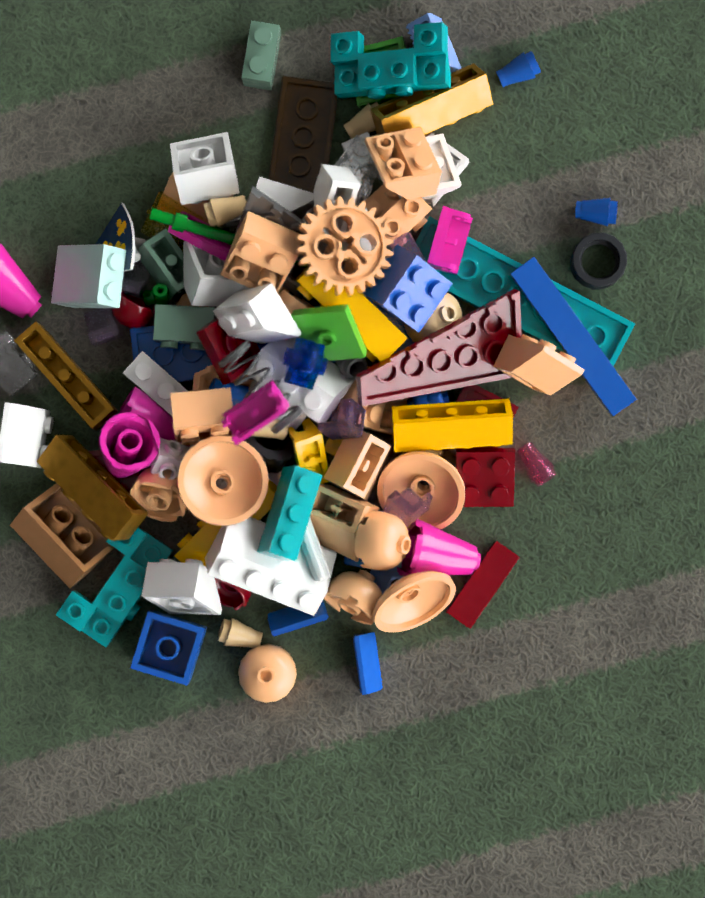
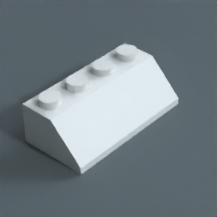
M250 517L241 523L221 527L205 557L208 575L307 614L315 615L328 592L331 576L319 582L314 580L302 545L296 562L282 561L257 552L266 523ZM321 546L332 575L337 553Z

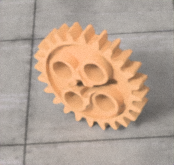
M340 196L335 200L334 206L327 199L324 202V209L317 204L313 208L315 215L308 213L304 217L308 224L302 223L298 227L305 234L298 235L295 238V241L303 244V246L295 250L296 254L304 255V258L298 265H308L309 269L305 272L304 276L314 274L316 277L313 285L315 286L322 281L324 283L323 292H327L331 287H334L335 296H338L343 288H345L347 296H351L354 293L355 287L361 294L365 291V284L370 288L376 285L373 277L380 280L385 276L380 268L388 269L391 265L384 259L394 254V252L386 249L394 240L384 236L391 229L390 227L381 228L380 224L385 218L384 216L377 219L373 217L376 211L375 207L368 212L365 211V201L355 206L354 197H351L344 205L343 199ZM336 219H342L347 223V232L338 230L335 224ZM323 229H327L330 235L325 234ZM360 238H365L371 243V251H364L360 247ZM344 241L349 244L345 252L340 249ZM318 242H325L329 246V255H323L318 251ZM359 258L364 259L366 263L362 264ZM342 261L351 263L353 274L349 275L342 271Z

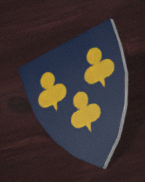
M121 203L96 244H105L125 249L124 271L133 270L134 262L140 260L141 255L138 249L146 240L135 237L130 214L124 203Z

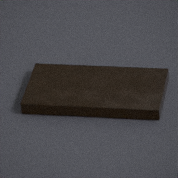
M282 76L269 180L314 193L321 165H329L338 101V96L334 94L333 82Z

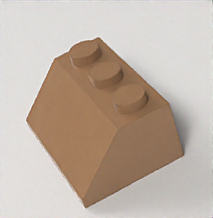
M56 483L26 505L10 526L71 589L115 548L106 542L107 538L100 532L101 528L94 521L86 518L81 512L82 508L75 501L68 499L62 493L63 489Z

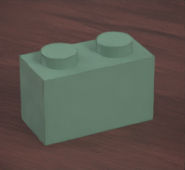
M251 20L241 77L243 86L272 90L281 39L280 25Z
M164 229L142 243L138 251L141 255L140 261L157 284L167 286L169 300L185 291L183 252L170 233L167 232L168 230Z
M155 304L153 340L156 343H160L161 348L178 349V344H189L191 350L205 351L196 332L216 318L213 312L215 308Z

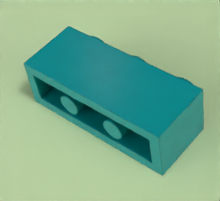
M296 465L283 467L257 550L258 553L282 561H297L322 479L321 474Z

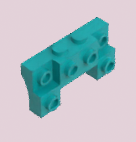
M443 22L414 25V48L364 53V35L359 31L331 34L330 62L335 65L334 94L340 99L368 96L371 99L385 98V94L405 97L413 95V92L451 88V72L448 59V27Z
M140 527L135 530L129 540L112 541L107 539L106 542L122 552L125 556L95 600L92 602L76 590H73L56 614L60 619L79 632H84L104 647L109 646L126 619L132 621L141 607L137 603L142 596L147 563L168 559L174 551Z

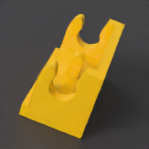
M309 418L302 422L304 429L302 432H296L293 427H289V436L293 440L297 466L321 474L320 484L329 482L324 479L328 470L323 436L320 430Z

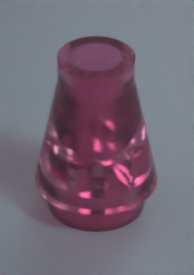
M532 442L527 443L517 451L531 483L534 482L537 487L545 484L557 475L554 470L555 465Z

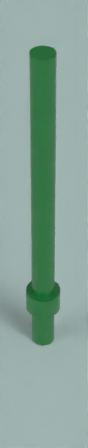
M152 208L149 219L172 226V230L182 233L185 230L229 245L233 243L234 233L187 219V215L178 212L174 215ZM296 260V262L294 263V265L299 266L298 263H299L300 261H297V260Z

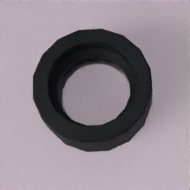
M592 233L583 237L574 247L570 257V269L574 278L582 286L590 289H605L612 286L624 274L627 266V253L623 244L615 236L607 233ZM595 244L607 246L615 256L613 271L603 278L589 276L582 267L581 258L584 251Z

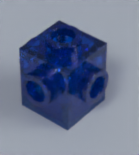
M296 337L293 347H287L282 364L286 365L283 382L312 390L318 375L323 376L327 367L328 358L323 357L325 345Z

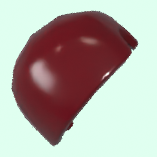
M123 290L121 291L120 308H111L114 318L128 328L146 326L155 314L154 308L151 310L141 299L132 295H126Z
M215 578L220 603L223 606L232 607L234 610H238L242 606L246 607L251 597V591Z

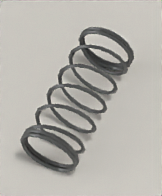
M248 341L242 343L218 363L220 368L230 363L224 370V373H229L251 359L256 358L250 367L237 379L234 386H238L267 370L262 378L245 395V398L254 393L253 391L270 372V368L266 367L242 380L260 358L258 354L230 368L250 346ZM274 380L273 382L277 383L276 386L279 387L280 380ZM284 393L283 396L288 395L286 398V400L288 401L291 394ZM296 405L287 409L285 413L293 411L274 425L271 432L277 434L303 413L301 406Z

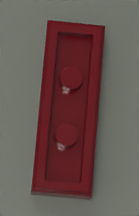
M495 540L481 560L479 568L472 573L446 613L471 629L520 557Z

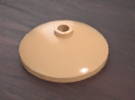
M214 436L194 445L183 458L178 472V490L184 505L195 517L212 525H235L250 518L262 505L268 490V472L260 454L245 441L236 446L231 436ZM219 479L225 480L227 487L224 489L218 488L216 481Z
M409 452L394 458L385 466L378 481L377 495L383 511L398 516L407 528L411 526L408 520L415 518L438 529H443L459 516L465 501V486L459 472L444 458L428 452ZM419 481H426L428 485H422Z
M425 571L404 576L394 582L377 600L372 614L373 621L377 628L384 632H402L418 627L436 617L450 604L455 595L456 586L449 575L436 571Z

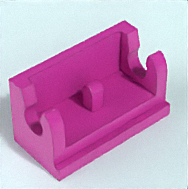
M446 206L442 207L427 264L436 270L455 275L458 274L473 219L470 217L471 214Z
M271 380L223 413L224 418L221 422L224 428L228 427L231 430V439L237 446L285 413L290 404L273 380Z

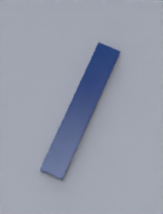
M533 257L510 273L513 281L564 352L576 359L574 363L584 369L582 377L610 416H615L637 399L536 258Z

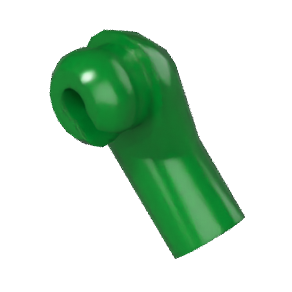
M157 284L152 290H145L143 292L144 304L146 306L154 304L168 305L169 295L167 286Z

